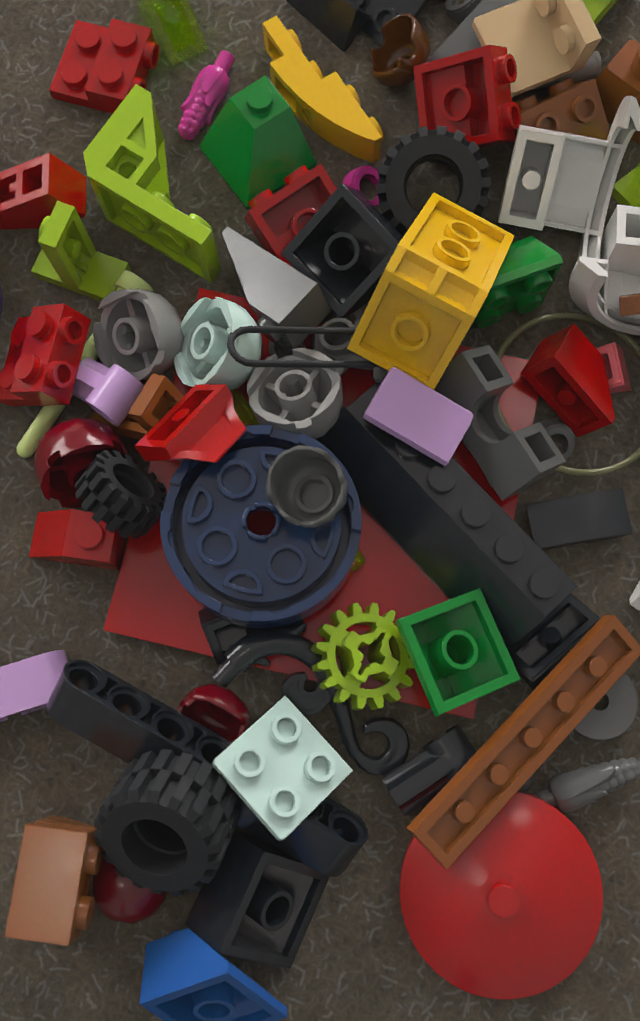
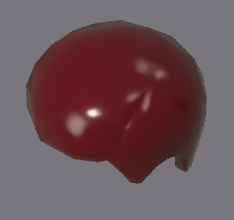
M213 683L194 687L185 695L176 709L178 712L232 743L250 727L251 723L249 718L250 712L245 702L231 689Z
M103 858L98 874L93 875L92 886L93 897L102 913L113 921L136 924L155 915L166 899L167 891L163 895L152 893L149 888L143 887L140 889L132 885V880L126 876L120 877L114 871L116 867L112 863H107Z

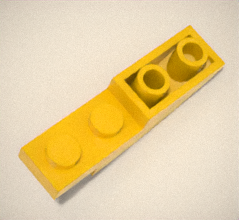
M277 15L263 22L264 48L273 60L270 62L271 83L290 105L294 115L313 132L339 149L371 163L379 160L383 132L377 120L372 116L368 118L361 108L360 99L353 86L350 84L345 85L336 71L323 78L317 63L313 60L309 62L303 54L301 43L296 33L292 29L287 30Z

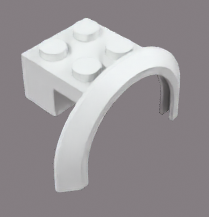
M625 96L622 100L607 140L519 125L498 213V223L543 231L544 226L580 232L582 237L578 258L581 256L600 259L602 234L617 173L632 135L635 131H640V107L637 99L633 96Z
M617 205L602 234L600 259L579 256L569 278V294L582 311L607 327L640 336V314L620 316L619 307L620 295L640 293V207Z

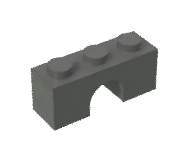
M485 345L463 351L455 357L447 366L434 390L473 413V420L463 436L462 442L482 469L489 485L496 491L501 501L529 489L565 463L566 460L541 422L515 432L503 423L499 415V400L503 392L514 384V381L491 346Z

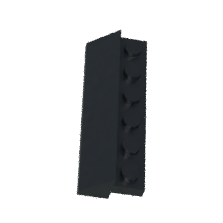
M376 382L350 406L346 408L343 405L335 425L324 436L318 438L317 441L329 449L348 471L356 488L360 506L449 600L473 590L481 589L508 650L547 618L546 616L577 585L452 457L449 463L444 466L362 418L381 384Z

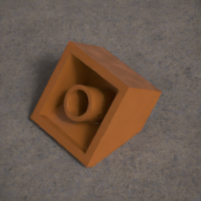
M54 815L25 824L5 937L69 946L82 935V930L87 931L89 929L95 907V898L88 896L91 875L98 874L103 859L101 853L104 848L96 844L94 835L98 830L93 825Z

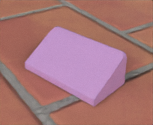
M392 367L380 384L362 418L446 466L469 428L474 415L403 371Z

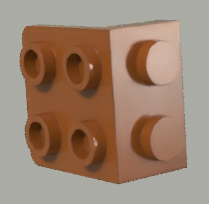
M569 77L548 86L549 95L536 100L535 94L515 101L521 111V125L607 140L610 129L595 79L574 83L573 78Z

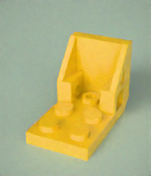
M434 192L395 249L347 349L388 371L395 367L434 390L483 305L515 235Z

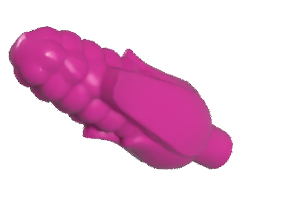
M226 50L220 51L215 63L207 65L197 75L188 98L180 107L183 111V116L178 125V132L181 138L193 140L205 124L211 125L213 115L224 100L229 88L230 80L228 73L235 62V57Z

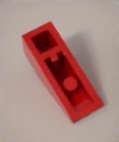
M51 153L44 154L0 172V230L40 228L43 219L51 215L57 201L74 206L80 218L86 217V176Z

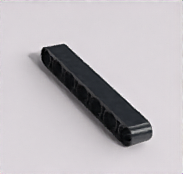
M77 659L65 664L46 705L48 714L58 724L128 764L134 758L139 760L143 753L153 751L158 756L161 750H173L177 756H181L185 752L194 755V761L200 764L205 761L213 766L214 759L232 744L226 738L87 660ZM213 767L211 771L215 775H220ZM227 784L226 790L234 791L230 787V785ZM234 791L237 798L234 807L239 809L237 826L323 875L329 877L341 875L368 839V829L361 817L326 797L285 839L278 841Z

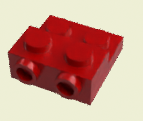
M113 18L108 28L76 20L49 88L52 98L113 114L135 84L144 89L147 88L145 78L148 70H154L158 64L160 49L159 44L155 43L152 28Z
M490 44L413 66L420 128L427 126V130H434L439 125L447 126L446 131L453 133L459 130L466 134L465 139L470 143L474 141L479 148L515 141L514 130H517L518 126L521 125V111L518 104L514 101L512 102L510 83L515 82L517 78V65L514 57L507 53V47Z
M319 164L310 171L305 165L301 166L284 178V182L287 185L285 188L274 195L270 189H267L248 202L251 210L244 219L263 249L291 267L293 266L281 252L337 189L322 164Z
M66 304L35 306L30 316L18 317L16 325L11 332V344L6 362L0 372V402L9 406L69 405L91 319Z

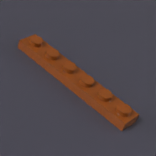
M604 614L406 827L445 869H448L640 656L639 643L615 615Z

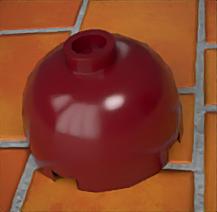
M74 418L61 422L48 430L39 441L34 458L35 473L44 498L50 501V497L58 499L61 507H82L81 504L84 501L77 499L75 493L78 489L75 488V484L96 456L104 450H108L109 453L112 450L119 451L122 458L125 454L129 455L119 435L105 423L91 418Z

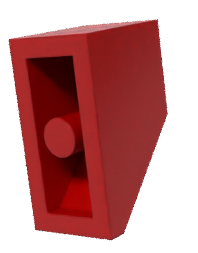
M575 323L543 339L521 374L577 437L612 424L615 419V413L603 356Z
M74 509L38 512L29 557L120 570L126 538L120 536L118 529H115L113 533L106 530L107 524L102 520L99 523L95 522L92 519L93 512Z

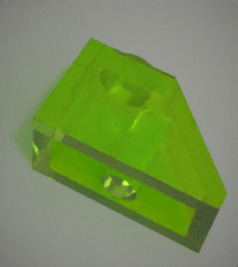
M135 0L147 26L152 28L153 36L171 66L208 49L189 0Z

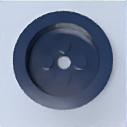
M272 425L246 426V432L217 463L184 460L175 471L170 480L171 485L165 498L163 511L161 510L160 534L162 545L173 573L190 596L205 610L220 619L239 626L275 628L301 621L313 615L331 601L342 588L352 570L358 551L362 525L361 506L356 488L348 471L340 460L323 444L304 433L299 435L287 430L273 428ZM298 445L317 447L327 451L339 463L348 481L345 506L333 521L318 528H303L289 523L280 515L266 495L265 488L268 468L281 452ZM267 511L275 517L276 525L269 535H256L248 530L247 523L253 513Z

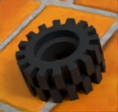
M108 450L99 453L75 484V488L78 489L75 493L77 499L84 501L81 506L85 512L92 511L94 513L92 519L95 522L99 523L102 520L107 524L106 530L113 533L115 529H118L121 537L128 538L131 535L133 539H139L141 535L144 537L161 516V510L163 511L167 494L164 493L166 488L163 483H156L155 481L158 477L153 472L148 474L144 470L146 466L143 463H133V457L127 454L122 458L120 452L112 450L111 453Z

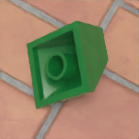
M266 75L228 99L199 145L201 151L247 210L250 209L249 201L267 189L275 193L286 185L284 178L301 166L305 165L308 170L316 166V161L290 105Z

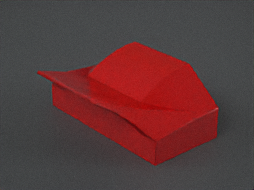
M226 384L195 385L135 447L145 461L197 460L217 463L246 432V426L239 419L234 409L233 395Z

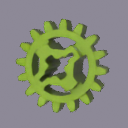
M353 603L347 607V616L341 610L336 611L330 615L334 627L329 624H323L317 630L325 641L317 642L311 647V651L322 655V661L312 666V671H324L327 678L319 685L321 690L330 687L336 688L334 702L339 704L350 697L352 710L355 711L363 709L366 700L371 710L383 708V697L390 703L398 701L401 697L396 687L407 688L413 684V681L405 672L406 670L414 669L411 659L408 658V652L398 628L393 624L396 612L390 610L384 615L379 616L378 603L368 605L364 613L358 603ZM354 625L370 626L369 630L363 635H359L354 631H346L348 627ZM369 645L366 658L372 663L361 667L363 654L358 650ZM335 654L339 656L341 672L337 666ZM368 677L384 682L375 689L359 688L361 683H364Z

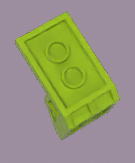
M135 84L83 152L87 176L108 221L212 284L221 272L212 228L200 216L193 213L188 216L176 209L170 201L165 141L151 92Z

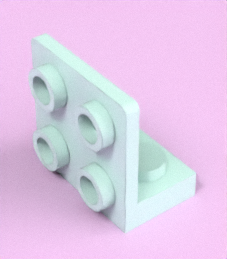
M286 695L219 754L212 763L216 771L222 774L230 787L278 841L285 839L353 771Z

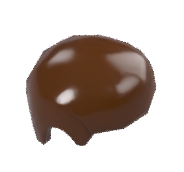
M409 13L397 15L386 22L381 28L383 35L382 46L379 49H370L373 65L371 74L383 86L394 87L410 83L414 80L413 66L428 62L430 55L428 36L418 21Z

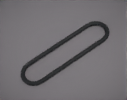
M244 326L231 333L227 342V348L232 358L236 362L249 367H379L371 361L251 360L240 356L234 346L236 338L245 333L353 335L356 328Z

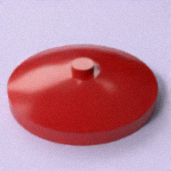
M518 790L448 869L441 866L419 841L412 836L401 865L400 904L406 929L415 948L438 975L455 987L468 993L485 998L510 1000L537 995L549 990L570 976L582 963L599 931L603 910V887L597 861L589 844L578 828L552 804L533 794Z

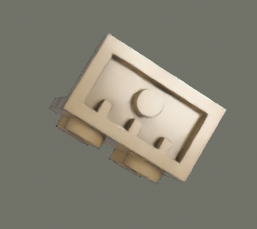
M519 0L475 17L472 23V28L482 47L490 44L507 47V53L514 57L517 65V78L515 82L510 83L511 97L583 69L602 39L583 0Z

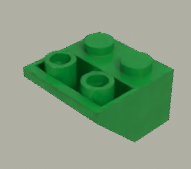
M533 236L511 243L494 283L472 325L476 324L478 328H485L501 320L502 314L518 310L519 314H525L540 307L563 264L560 254Z

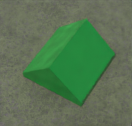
M480 588L395 621L435 716L520 680Z

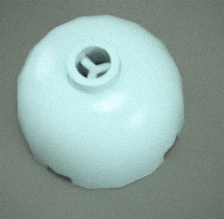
M204 297L199 299L188 310L181 322V331L184 335L182 351L174 357L176 374L183 384L192 387L195 385L226 384L229 390L239 388L249 380L256 367L244 366L236 362L229 354L227 348L228 337L236 329L244 326H258L246 309L220 297H216L214 300ZM245 333L236 338L234 346L240 356L246 359L260 360L262 349L261 333Z

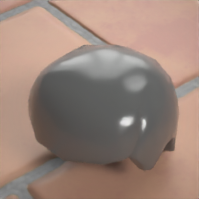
M298 445L281 452L268 468L265 489L267 498L286 521L303 528H318L333 521L345 506L348 481L339 463L327 451L317 447Z

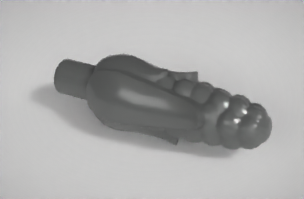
M634 757L628 759L620 758L618 760L613 759L609 763L602 762L600 765L593 764L586 768L582 766L572 771L562 772L553 776L548 781L549 788L532 794L542 798L554 807L558 806L562 813H572L587 805L597 803L596 799L608 796V793H613L616 789H621L625 784H631L634 779H638L640 777V761Z

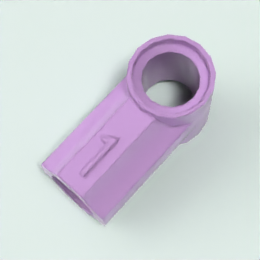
M87 357L80 361L72 394L86 402L99 415L118 427L128 415L130 408L144 385L116 364L108 368Z

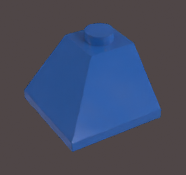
M189 928L172 931L168 936L146 943L139 1005L163 1021H279L287 1018V1007L225 956L219 954Z

